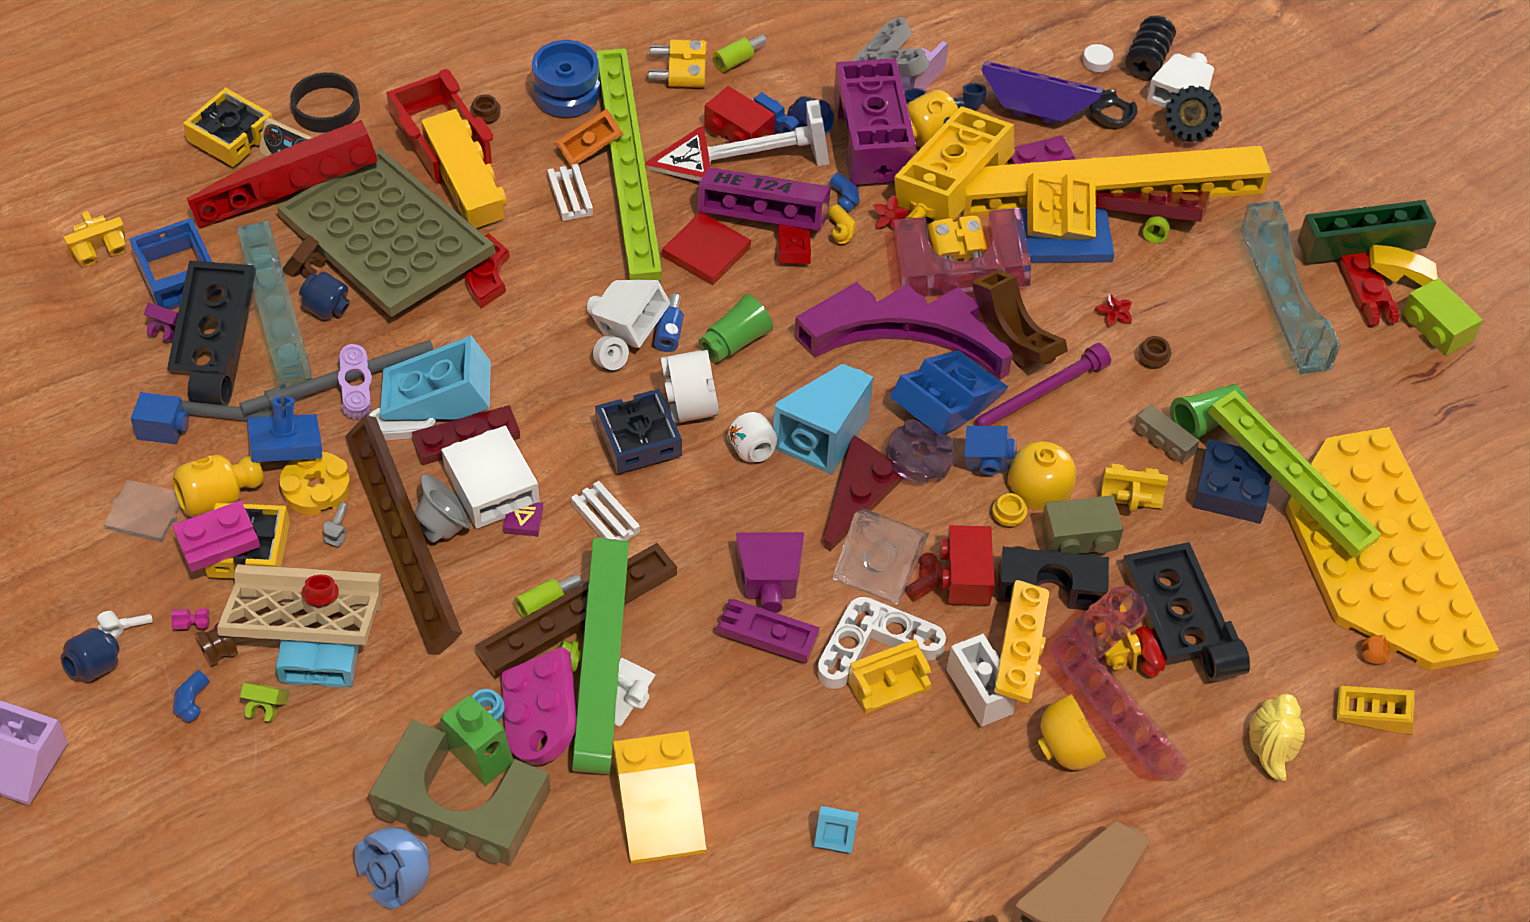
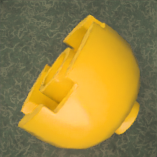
M1037 441L1029 443L1017 451L1015 458L1012 459L1009 465L1007 486L1008 488L1011 487V490L1024 500L1026 506L1031 509L1044 510L1046 502L1069 500L1074 492L1076 466L1070 454L1062 446L1053 442Z
M1072 694L1062 697L1048 706L1040 722L1043 738L1037 740L1047 760L1055 757L1064 768L1085 770L1099 764L1101 760L1106 758L1101 745Z

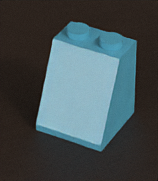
M841 364L778 401L774 406L773 430L778 438L775 450L832 475L849 450L852 437L854 435L858 436L869 419L873 376L866 374L860 369H854Z

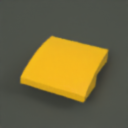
M1034 172L1028 176L1027 235L1063 240L1094 239L1096 237L1095 179L1068 173L1062 178Z

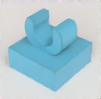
M821 806L814 847L852 854L859 813Z

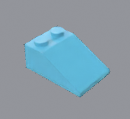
M471 335L384 368L380 417L383 420L460 419L489 409L491 361Z

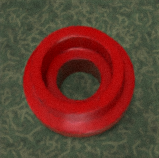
M324 574L309 577L302 588V599L315 607L327 606L339 596V588L334 583V579Z

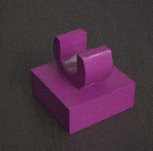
M147 303L143 315L154 319L147 327V334L157 337L159 329L164 327L165 333L162 339L172 342L178 312Z

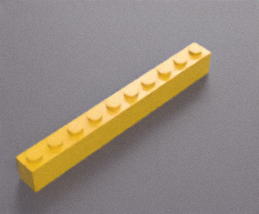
M1262 146L985 166L965 187L966 208L962 211L963 217L1010 214L1013 213V209H1028V176L1033 172L1062 178L1067 173L1095 179V193L1150 192L1152 190L1165 192L1206 191L1210 192V198L1265 194L1271 171Z

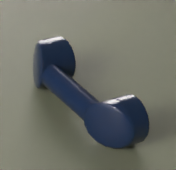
M969 83L963 86L962 97L953 98L958 109L962 106L974 110L985 102L987 89L982 84ZM919 88L906 90L904 92L906 103L908 104L927 92Z

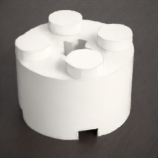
M708 350L661 357L664 377L671 376V378L666 379L665 387L668 402L675 401V403L670 404L671 415L675 423L720 415Z

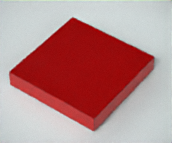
M699 212L662 248V256L714 285L751 248V240L710 216Z

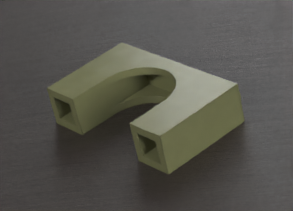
M412 720L369 793L373 812L384 821L391 823L398 821L408 825L411 830L419 835L429 836L430 834L443 839L447 845L454 849L463 850L465 848L478 853L482 859L489 863L497 864L501 862L511 866L550 793L549 772L514 759L497 792L488 802L478 808L467 811L446 809L434 802L428 794L430 784L449 752L446 732Z

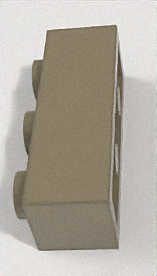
M1151 404L1137 415L1134 429L1153 442L1156 447L1169 454L1172 459L1177 460L1183 465L1196 453L1200 440Z

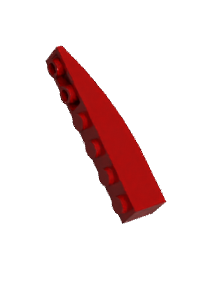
M359 120L267 156L218 180L186 199L198 227L201 228L378 162V158L362 120Z

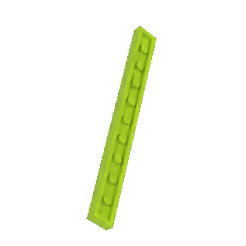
M626 48L599 50L596 52L599 62V78L604 110L608 109L624 134L609 145L629 280H662V269Z

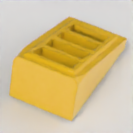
M1339 686L1337 721L1395 733L1413 734L1415 690ZM1350 699L1357 700L1356 711H1349ZM1365 702L1372 703V712H1364ZM1380 705L1387 706V713H1380ZM1395 708L1402 709V714H1395Z

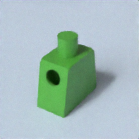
M472 696L465 697L440 718V730L446 732L449 751L484 786L488 785L511 766L513 757L504 728Z

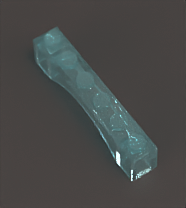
M1279 201L1248 204L1241 232L1300 374L1332 370L1340 343L1330 320L1324 318L1315 310L1302 287L1293 258L1288 222Z
M269 220L236 227L245 264L253 265L256 269L253 292L279 389L313 379Z

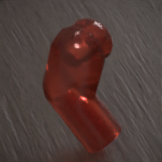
M932 552L924 553L919 557V579L905 587L908 598L913 602L938 588L941 583V562L938 561L937 555Z

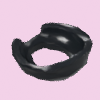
M1113 89L1103 90L1101 98L1089 105V110L1094 120L1101 126L1110 129L1125 127L1135 119L1138 113L1136 102L1128 103L1117 96L1116 90ZM1111 106L1119 107L1124 111L1123 118L1121 120L1110 118L1101 113V110Z

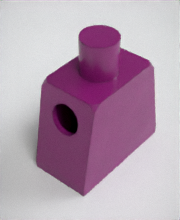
M804 532L736 533V560L746 598L761 599L762 609L777 613L782 610V599H793L796 597L803 554Z

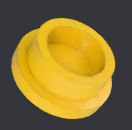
M1007 493L995 501L992 513L997 522L1004 526L1012 527L1024 522L1027 516V506L1019 495Z

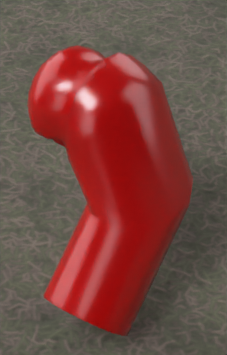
M1146 626L1138 627L1134 634L1139 639L1141 652L1146 659L1141 663V670L1151 678L1157 677L1160 671H1164L1166 660L1151 629Z

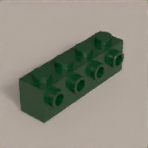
M1426 200L1306 214L1297 241L1307 263L1338 260L1342 255L1369 252L1373 245L1396 247L1407 251L1427 248L1436 221Z

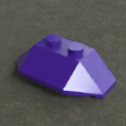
M986 61L981 69L1002 106L1011 109V114L1021 117H1027L1028 113L1040 116V121L1050 124H1057V121L1063 122L1101 98L1104 90L1103 88L991 61Z

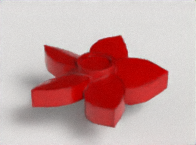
M895 194L888 200L887 206L884 204H874L876 212L882 215L877 221L876 228H884L890 223L892 229L900 233L901 223L899 219L907 217L911 211L903 207L898 208V200Z
M1109 293L1106 300L1107 304L1095 307V311L1101 314H1108L1106 318L1108 328L1114 325L1117 320L1122 324L1132 323V317L1129 313L1132 301L1126 299L1119 301Z

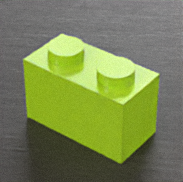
M1439 278L1411 292L1402 312V315L1408 322L1414 325L1445 356L1473 342L1483 321Z

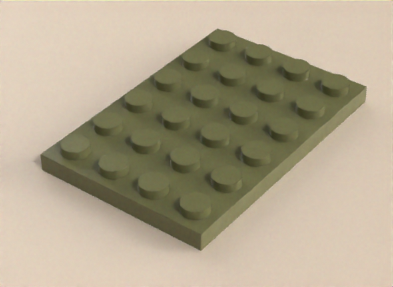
M378 148L375 150L378 162L316 184L277 206L279 216L304 239L308 235L316 239L319 243L315 249L388 315L393 317L496 252L493 242L385 151Z

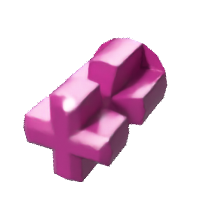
M173 609L171 618L173 630L190 629L192 623L196 624L197 629L208 628L210 626L209 610L197 609L195 614H191L189 609Z

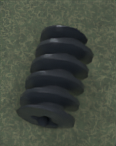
M1158 15L1145 18L1140 24L1125 59L1126 68L1134 77L1150 81L1163 67L1170 46L1173 44L1176 36L1175 26L1169 19Z

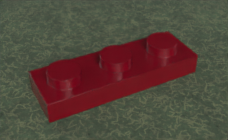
M508 405L413 431L412 438L423 466L443 460L441 449L451 446L456 442H462L481 435L486 431L503 426L507 427L513 440L520 439V430L512 409Z

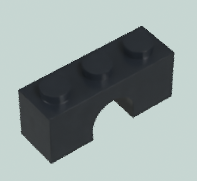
M1003 546L998 571L997 601L1010 602L1013 585L1016 580L1035 586L1053 583L1065 590L1068 597V609L1090 611L1089 607L1092 604L1100 602L1105 605L1109 583V557H1100L1094 554L1062 553L1058 550H1034L1021 546Z

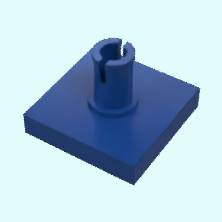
M281 396L272 399L273 416L247 418L251 462L322 458V442L317 414L294 415L295 400L292 397L284 396V409H282Z

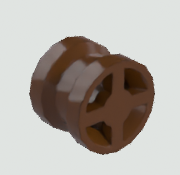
M216 623L214 629L208 632L201 630L195 633L201 651L210 666L217 664L221 657L226 655L232 657L238 654L237 647L231 636H218L217 627L219 623Z

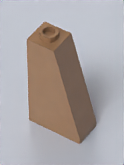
M1115 821L1022 897L1015 906L1011 922H1105L1144 859L1150 839L1145 837L1137 828L1129 825L1125 826Z

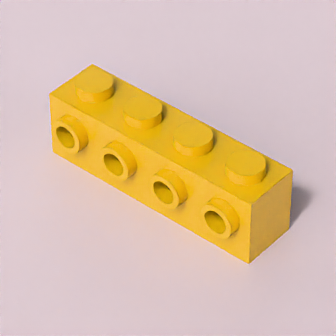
M453 109L421 120L423 138L439 160L440 174L462 217L475 228L505 219L503 206L507 204L505 192L501 186L496 187L494 183L495 175L491 165L484 164L482 148L478 141L473 142L471 138L472 131L467 119L462 120L457 109Z

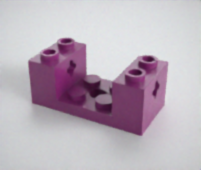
M892 58L836 62L833 98L837 118H845L849 135L847 167L850 181L855 185L895 182V175L911 160L916 151L915 138L897 60Z

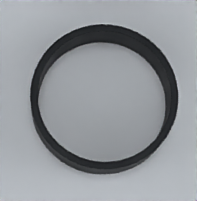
M325 72L305 77L294 86L290 95L295 121L304 129L316 133H327L349 125L355 121L360 112L359 96L355 84L349 78L337 73ZM322 88L340 89L354 98L349 108L331 117H312L304 114L297 108V104L306 94Z

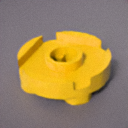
M322 452V458L298 459L288 462L280 475L281 492L288 506L292 510L305 515L321 514V510L331 506L332 510L338 508L339 504L347 499L351 490L347 463L328 452ZM313 479H321L323 484H315L314 487H309V481Z

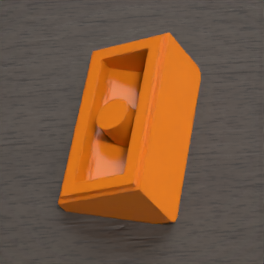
M605 109L555 141V143L572 167L573 164L581 163L624 134L608 109Z

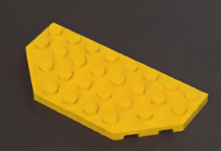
M1390 427L1326 438L1311 465L1382 534L1376 543L1353 558L1292 496L1288 501L1285 512L1335 624L1347 630L1352 627L1370 637L1384 634L1389 651L1396 653L1398 650L1416 659L1415 664L1427 670L1495 658L1499 649Z

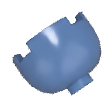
M387 827L372 832L355 846L354 859L359 877L366 874L370 884L376 889L369 893L370 896L383 907L394 909L411 901L420 894L429 879L430 863L428 848L424 842L405 829Z

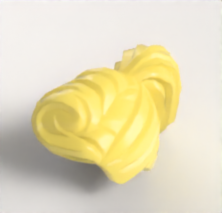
M1281 694L1275 700H1266L1262 707L1255 712L1250 722L1249 739L1251 748L1258 755L1266 772L1272 778L1279 781L1286 780L1285 762L1291 761L1296 757L1305 739V729L1300 719L1302 710L1296 698L1290 694Z

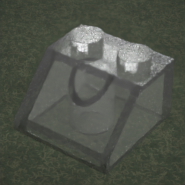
M864 508L854 514L832 579L898 604L918 566L929 533Z

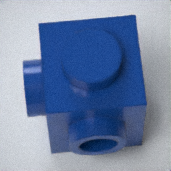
M967 426L964 457L968 471H980L988 475L998 474L1000 471L1008 472L1010 459L1015 458L1017 451L1016 439H1011L1008 426Z

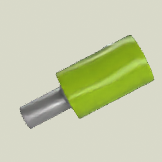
M760 35L750 41L743 37L713 53L714 64L721 72L731 70L733 67L753 58L754 50L767 44V39L764 35Z
M574 574L559 583L554 578H551L516 596L514 603L519 615L524 618L560 598L566 592L582 585L581 578L578 574Z

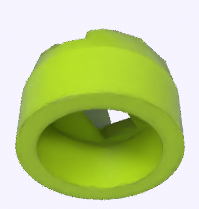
M1150 217L1143 229L1144 237L1151 243L1164 242L1169 234V222L1164 217ZM1155 225L1160 226L1159 233L1153 231Z

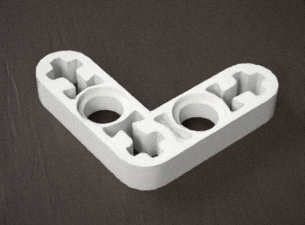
M858 597L848 605L819 660L818 680L822 685L830 689H838L845 686L848 682L850 663L860 660L870 639L895 647L911 641L912 630L916 631L913 640L916 639L919 643V648L926 660H935L943 654L946 641L945 632L939 626L871 598ZM863 611L868 612L869 616L866 615L863 618L860 628L856 626L857 615H861ZM896 622L902 624L906 631L895 635L890 633L886 626ZM850 636L855 638L859 644L855 648L847 649L840 645L839 640ZM928 638H932L935 640L930 644V646H926L923 644L928 640ZM837 657L840 658V671H836L834 675L829 674L828 670H832L837 662Z

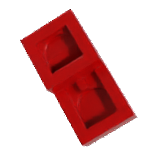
M778 224L779 263L811 264V229Z

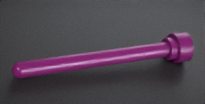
M1101 343L1085 349L1081 360L977 417L975 421L976 426H990L1086 371L1100 372L1111 365V357L1108 350Z

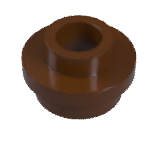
M483 94L473 100L470 106V113L474 118L480 117L487 123L496 120L500 116L501 107L495 97Z
M1151 336L1140 344L1138 356L1148 366L1161 367L1170 361L1171 349L1169 343L1164 338Z

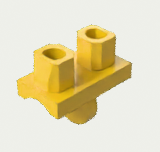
M88 211L81 212L83 222L73 225L74 233L64 236L67 246L66 250L70 258L75 257L82 268L93 265L98 261L94 251L96 248L106 246L109 255L114 257L126 252L124 225L120 217L106 221L103 215L92 219Z
M1111 464L1110 467L1105 468L1100 497L1114 496L1115 503L1127 504L1128 510L1134 512L1137 511L1138 506L1162 509L1168 475L1160 474L1158 469L1145 468L1142 471L1128 470L1124 465Z

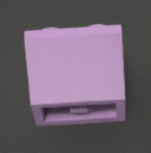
M1 700L0 796L30 806L68 742L57 719Z

